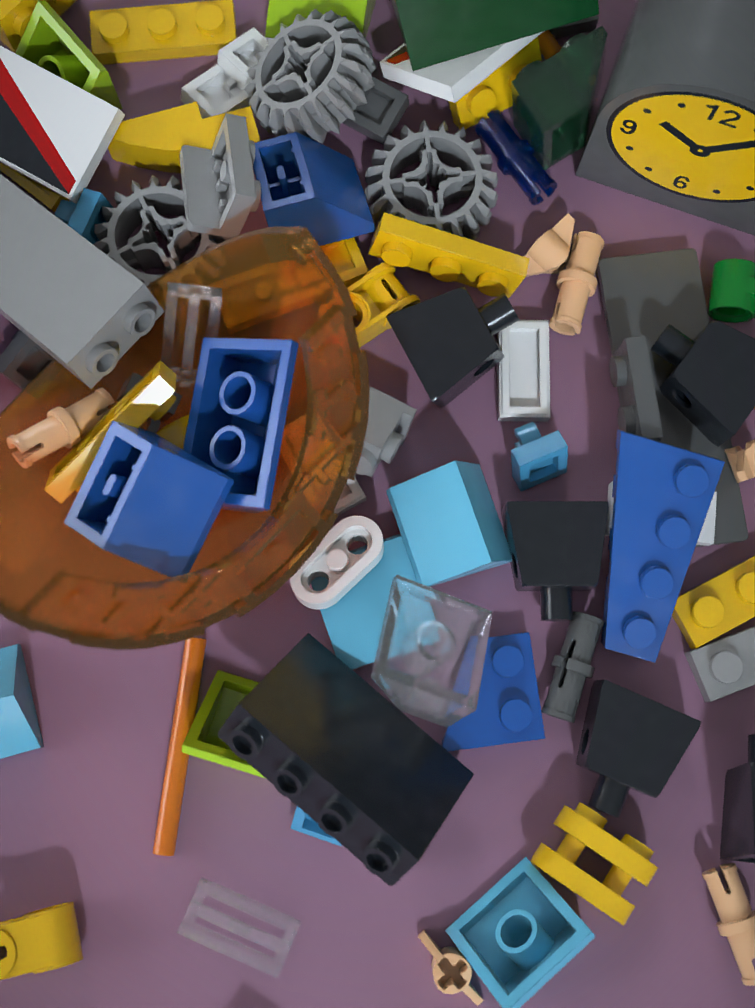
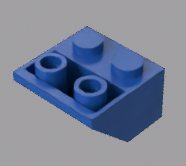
M298 132L255 142L253 170L256 180H259L261 184V202L277 257L376 231L352 158Z
M112 421L64 523L103 550L178 581H185L235 480L154 432Z

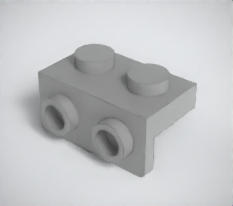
M226 113L211 150L183 145L179 157L187 229L191 232L238 239L249 213L256 212L261 198V184L259 180H254L255 143L249 140L246 117Z

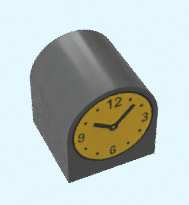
M637 0L575 176L755 236V0Z

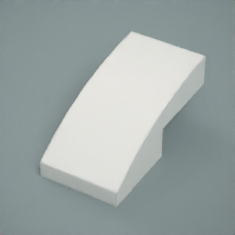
M253 27L218 50V63L181 88V101L184 104L197 101L202 119L247 107L250 99L245 88L253 80L247 71L258 64L254 53L265 50L268 45L266 38Z

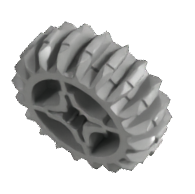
M314 9L308 18L297 14L293 24L288 27L280 24V33L274 38L266 37L268 45L265 50L254 53L258 64L247 71L248 75L253 79L245 88L250 99L248 105L251 107L253 115L260 121V125L269 134L278 137L298 132L323 144L327 132L333 131L340 134V124L346 119L355 120L354 109L357 106L368 104L364 92L375 86L371 74L377 67L373 62L369 42L352 21H349L345 16L337 15L332 10L321 14Z
M425 119L419 125V132L414 133L404 125L400 130V140L388 135L384 142V150L375 149L372 155L373 166L368 167L365 173V182L369 185L365 188V197L367 203L372 204L370 212L373 221H380L385 212L461 237L465 236L474 241L479 235V225L486 226L490 222L492 215L490 209L496 206L498 194L494 190L497 187L498 175L497 172L490 171L493 164L491 154L480 155L482 148L480 138L466 143L464 127L459 129L454 135L447 133L448 126L445 120L439 125L438 131L430 130ZM420 162L417 169L403 173L402 178H396L403 169ZM427 175H429L430 178V186L436 187L435 192L437 193L435 202L433 201L432 191L426 190ZM470 197L459 210L446 216L442 215L443 209L447 205L459 203V198ZM406 208L416 209L420 211L423 216L417 215Z
M152 175L149 182L150 187L142 189L138 183L132 180L131 190L133 193L128 197L115 191L114 199L118 205L117 208L102 206L101 214L107 223L94 225V232L100 241L93 245L141 280L159 303L160 300H163L166 309L173 312L176 306L175 299L183 297L184 302L188 306H193L195 301L192 293L198 290L202 294L209 296L211 288L207 279L218 280L223 277L222 268L218 264L229 263L230 254L224 246L230 244L231 238L189 231L185 219L183 189L181 190L179 180L172 175L167 185L161 186L159 179ZM160 215H177L179 217L168 219ZM142 223L139 233L130 238L133 231ZM155 231H159L163 241L166 240L167 248L171 255L170 258H167L163 249L157 245L159 242ZM200 242L194 257L182 267L184 256L191 250L196 249L195 243ZM141 268L143 271L158 268L164 270L167 274L150 275L139 272L137 269Z

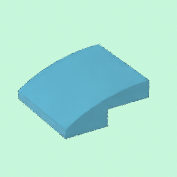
M401 533L383 539L384 553L380 562L336 604L326 609H320L336 657L352 670L441 639L425 588L421 590L419 588ZM367 545L349 552L361 554L367 549ZM316 577L311 581L312 588L315 591L325 589L329 583V580L325 577Z

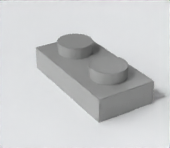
M755 626L684 652L704 702H712L755 685Z

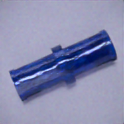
M499 110L489 112L487 115L492 121L491 126L483 117L477 123L475 133L482 138L498 158L497 166L504 175L512 176L529 198V202L532 205L542 203L544 199L540 195L542 193L540 188L547 197H550L558 184L533 156L534 149L529 141L521 140Z

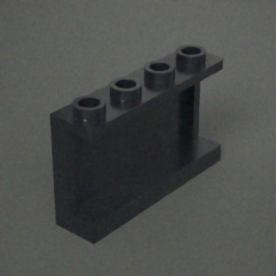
M309 633L244 697L218 732L219 738L238 757L248 762L271 782L280 794L295 803L318 823L325 833L334 837L358 858L371 873L377 875L389 886L396 884L421 859L474 775L473 772Z

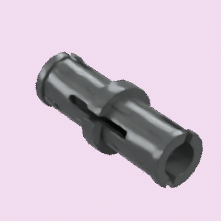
M573 611V620L569 623L560 655H554L551 666L555 667V672L544 707L541 710L542 713L575 723V715L586 678L591 679L594 674L595 668L590 665L601 628L605 623L602 619Z

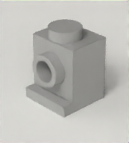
M370 387L343 430L335 459L346 464L349 469L357 474L372 477L381 460L390 464L400 445H403L417 409Z

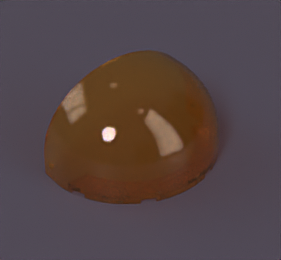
M278 226L253 230L219 243L178 265L147 285V288L165 312L155 321L152 329L144 336H141L118 360L115 368L109 374L103 376L92 389L54 359L0 413V614L3 617L32 632H35V630L66 639L71 644L90 648L132 650L173 644L205 634V628L232 615L240 618L253 610L282 587L315 552L339 515L334 513V510L347 480L351 479L354 481L368 425L370 390L366 350L359 348L352 318L357 313L352 299L336 269L307 227ZM203 337L281 339L298 342L270 510L251 513L220 509L190 572L171 578L110 553L64 523L78 493L74 491L61 504L49 495L44 488L50 470L71 449L63 446L24 469L12 455L14 451L18 450L17 447L9 449L7 445V438L9 436L16 435L46 419L47 411L57 406L65 409L91 395L99 388H104L108 391L115 403L107 406L108 409L114 407L118 403L116 399L120 390L130 375L134 372L144 377L161 360L177 375L175 392L182 395L175 414L164 423H160V430L171 422L190 414ZM145 421L139 428L145 430L147 426V421Z

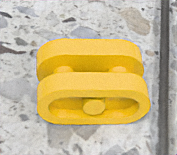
M579 802L575 810L564 805L553 824L567 834L556 852L541 842L530 862L624 926L635 906L621 897L632 878L644 886H648L658 869L656 865L649 861L654 851L627 833L624 834L621 841L603 830L608 820L585 804ZM585 846L612 864L602 883L574 865Z

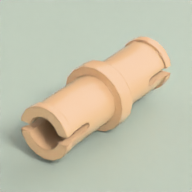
M580 231L579 234H574L566 269L559 273L556 283L560 291L549 326L560 334L572 336L575 333L579 334L581 332V324L588 298L595 294L598 284L594 276L605 242L600 235L589 231Z
M99 388L91 395L65 409L57 406L47 411L46 419L16 435L9 436L7 438V445L9 449L17 447L18 450L14 451L12 455L20 466L26 469L32 466L34 462L63 446L71 449L81 442V436L87 434L112 409H108L107 406L115 403L108 391L104 388Z
M736 863L720 865V868L725 878L727 889L723 888L715 867L704 871L702 877L706 881L720 921L716 923L721 936H727L740 970L743 984L745 986L755 985V969L752 964V959H755V910H752L737 872Z

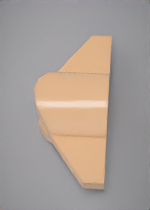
M569 213L552 229H549L540 236L524 256L530 258L526 276L543 273L558 274L564 270L569 258L575 219Z
M755 439L746 442L745 449H742L740 446L725 449L737 483L755 477Z
M423 930L418 935V938L433 956L431 968L434 982L438 989L445 994H455L463 991L477 1006L484 1001L482 996L470 984L472 977L471 966L460 950L452 946L440 949L426 931Z

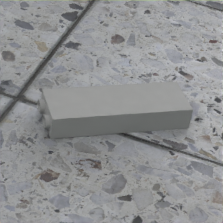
M0 174V314L92 389L103 376L109 374L115 368L118 360L133 344L152 329L155 321L165 311L141 280Z

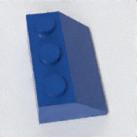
M203 337L183 450L235 480L221 509L251 513L270 510L299 345L294 340Z

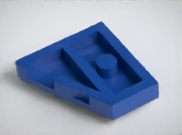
M530 633L476 639L441 746L449 752L546 739Z

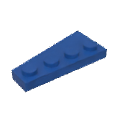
M617 429L616 474L613 476L612 497L614 498L613 518L608 549L610 550L609 572L605 585L603 621L605 623L602 627L601 643L606 649L655 663L725 461Z

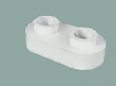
M349 516L342 519L292 567L290 584L298 601L311 609H326L336 604L380 562L383 556L384 541L379 526L367 517ZM355 541H362L367 544V549L361 554H352L348 551L349 546ZM316 577H325L329 580L327 587L321 591L312 590L310 583Z

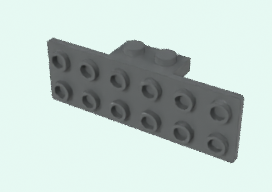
M689 248L600 259L597 264V271L612 355L609 362L610 378L613 387H617L620 403L617 415L619 430L725 461L715 489L717 500L714 544L712 545L747 540L748 530L740 486L736 482L725 453V449L732 448L731 438L717 447L661 393L659 387L675 366L650 349L669 324L694 341L709 323L696 250Z

